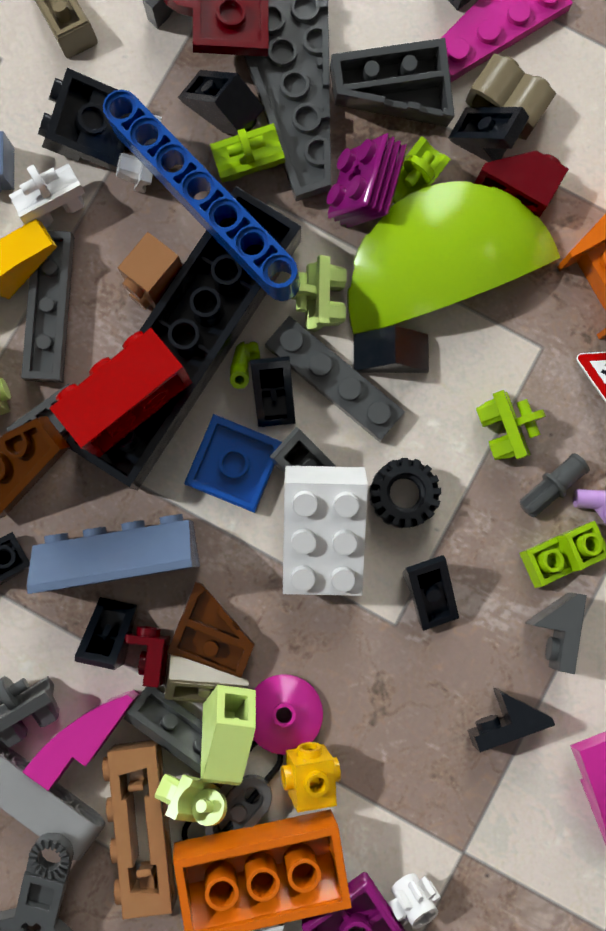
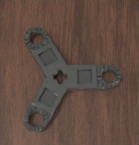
M46 833L36 840L29 853L17 908L0 911V931H30L27 927L29 925L33 926L36 923L41 926V929L34 931H73L59 918L74 855L72 844L66 837L58 833ZM50 847L52 851L56 849L55 852L60 853V862L52 863L47 861L42 855V850L45 848L49 849Z

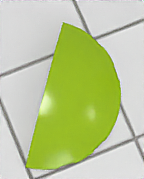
M453 181L417 190L393 204L389 214L383 216L372 231L365 235L353 260L354 271L351 287L347 291L348 314L353 335L388 327L427 314L533 272L560 258L556 244L538 216H535L530 209L522 204L521 200L496 187L473 184L468 181Z

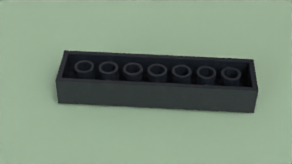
M236 186L231 195L292 256L301 242V226ZM226 218L221 221L219 226L230 227L237 219ZM207 230L139 330L143 333L149 328L154 330L182 364L192 384L100 457L82 449L71 435L66 440L70 446L69 449L137 491L267 294ZM258 244L251 245L245 253L256 255L264 247ZM281 272L276 273L271 281L275 282Z

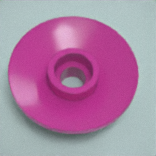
M288 674L275 675L258 684L254 689L256 690V729L253 737L254 741L263 749L281 755H286V750L297 748L299 744L313 742L320 731L323 721L322 703L315 689L302 678ZM282 707L290 709L292 713L291 719L286 723L280 722L276 716L277 711Z

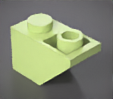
M217 684L203 703L200 782L236 786L242 783L256 729V690Z

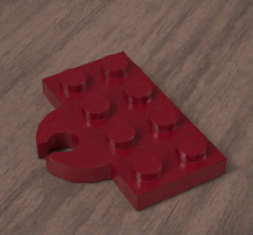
M163 0L168 7L178 14L193 17V53L268 56V0Z

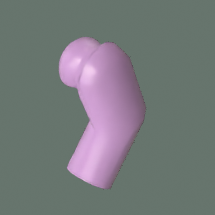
M575 489L573 494L574 507L594 509L606 524V490Z

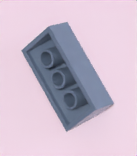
M183 514L160 517V525L145 527L144 520L123 523L121 524L122 531L107 533L106 527L83 530V537L69 539L68 533L44 536L45 544L32 545L27 593L49 592L200 567L194 523L191 520L183 521Z

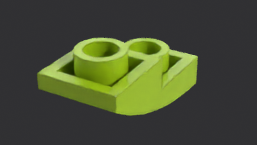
M594 520L539 543L519 554L534 587L539 588L605 559L606 543Z

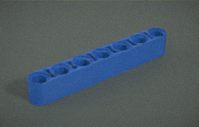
M122 89L108 94L103 103V112L120 141L270 297L278 301H286L295 297L300 288L297 264L294 259L134 94ZM131 113L128 117L120 119L124 114ZM150 139H157L151 145H144ZM175 165H183L177 172H168ZM201 191L210 192L204 199H194L195 195ZM226 218L237 219L230 227L219 226L221 221ZM258 244L264 247L256 255L245 253L251 245ZM278 272H287L291 275L288 281L278 284L271 281L272 277Z

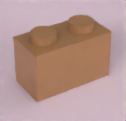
M147 232L117 268L124 278L123 287L130 292L129 297L140 307L147 310L149 306L155 308L181 269L182 263L175 252Z

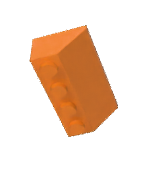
M331 809L258 824L253 827L239 828L174 842L173 865L184 931H252L352 908L339 828Z

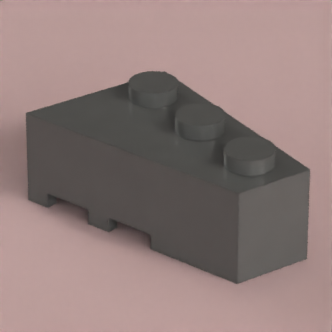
M445 38L331 55L330 73L336 106L445 127L454 118Z

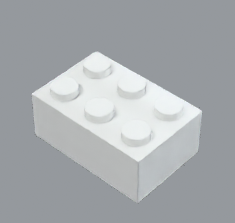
M285 466L283 594L362 596L368 490L365 467Z

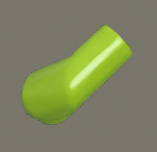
M243 341L235 348L230 366V383L234 388L243 389L248 385V362L261 358L259 345L255 341L246 344Z

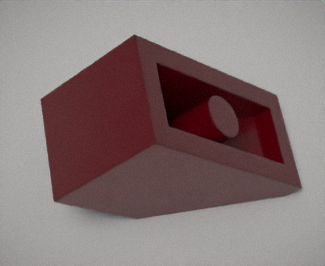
M535 150L485 163L474 184L496 187L508 192L521 200V203L530 209L535 216L540 217L553 198L569 168L562 165L556 157L550 154H542Z

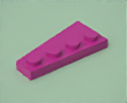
M478 0L441 37L446 40L450 82L491 59L493 54H499L569 11L573 2L571 0Z

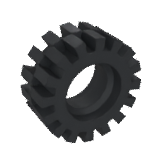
M408 458L394 459L383 466L374 476L369 490L371 494L370 503L373 505L377 517H381L384 523L393 525L396 528L415 527L430 519L435 514L433 513L435 509L439 507L440 501L438 500L439 495H441V488H438L437 484L439 479L437 475L434 476L432 474V468L428 465L424 466L420 460H408ZM409 479L417 485L419 499L413 507L401 508L393 503L390 497V489L395 481Z

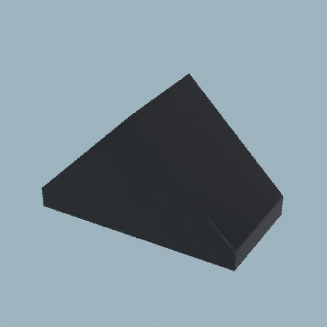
M397 325L354 334V370L358 373H428V334Z
M290 357L250 360L258 427L296 424Z
M100 597L75 654V662L111 670L124 665L129 643H125V635L132 632L137 605Z

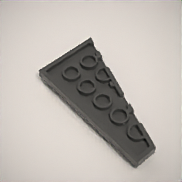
M268 0V56L244 55L260 103L264 106L263 111L268 125L272 123L275 125L286 160L282 164L296 202L330 191L328 0Z

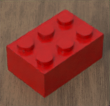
M149 328L144 333L138 331L131 335L123 343L122 347L124 349L112 359L106 357L98 361L90 369V376L78 386L77 384H71L64 388L56 396L57 402L49 408L78 445L97 457L102 456L192 384L182 364L152 328Z

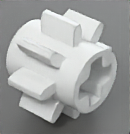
M415 873L408 874L393 885L391 891L395 899L391 900L388 905L397 921H400L403 926L410 922L414 929L421 928L437 916L438 909L434 903L440 900L441 896L427 876L419 880Z

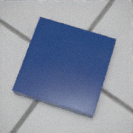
M213 414L184 484L255 513L275 466L270 456L280 446L282 441Z

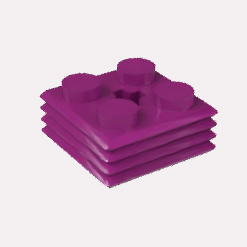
M388 133L373 140L366 139L360 146L353 149L346 148L337 161V169L340 170L337 183L332 186L327 195V204L330 205L328 218L334 217L335 222L340 220V225L346 224V228L388 215L407 152V144L401 145L400 140L395 142V138H389Z
M367 872L361 873L348 883L352 908L302 919L303 931H349L350 928L355 926L357 928L362 927L363 931H405Z

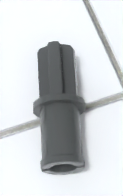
M572 453L552 473L543 474V480L520 499L519 503L524 512L530 517H536L558 497L564 498L567 495L566 490L590 471L586 461L578 454Z

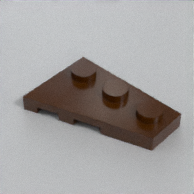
M47 416L35 418L0 437V518L5 517L70 448Z

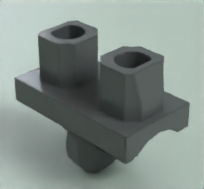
M6 676L0 678V740L8 748L19 743L27 736L28 729L22 722V719L32 715L40 727H45L58 719L60 709L53 697L54 683L49 676L30 687L25 678L16 683H13Z

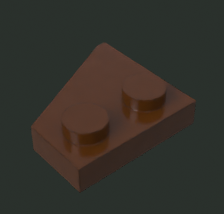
M195 582L167 653L241 678L255 644L202 583Z

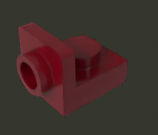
M137 626V632L125 635V643L147 645V651H142L140 654L138 674L144 675L142 686L159 688L165 683L168 661L167 650L170 644V636L160 635V628Z

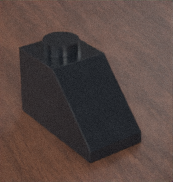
M200 70L178 96L182 103L221 132L238 135L237 130L245 128L246 132L250 131L257 122L256 118L264 109V106L238 73Z

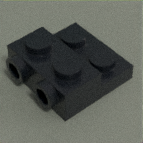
M67 68L63 81L55 78L48 100L55 102L52 115L44 112L38 135L45 137L42 147L75 161H79L81 157L116 172L119 156L123 153L125 145L116 136L103 112V103L108 94L118 89ZM131 113L124 114L120 119L128 117Z

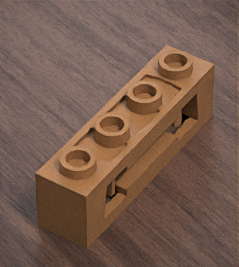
M153 740L114 744L107 751V757H103L102 773L104 781H110L111 797H108L106 800V815L109 823L114 822L115 838H111L110 858L112 864L117 863L119 879H115L114 882L115 904L121 905L123 920L172 914L177 895L169 817L165 815L168 805L154 798L164 776L162 746ZM145 768H147L148 779L145 777ZM127 773H129V779H130L129 785H128V780H127ZM148 784L149 791L144 796L150 861L141 862V866L136 871L135 862L139 856L133 792L143 791L144 786ZM155 868H157L158 880L155 879Z

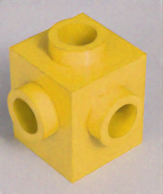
M305 742L299 744L297 748L286 750L287 765L281 766V779L285 791L288 790V795L296 811L304 812L337 806L336 782L341 780V770L337 757H332L324 744L316 742Z

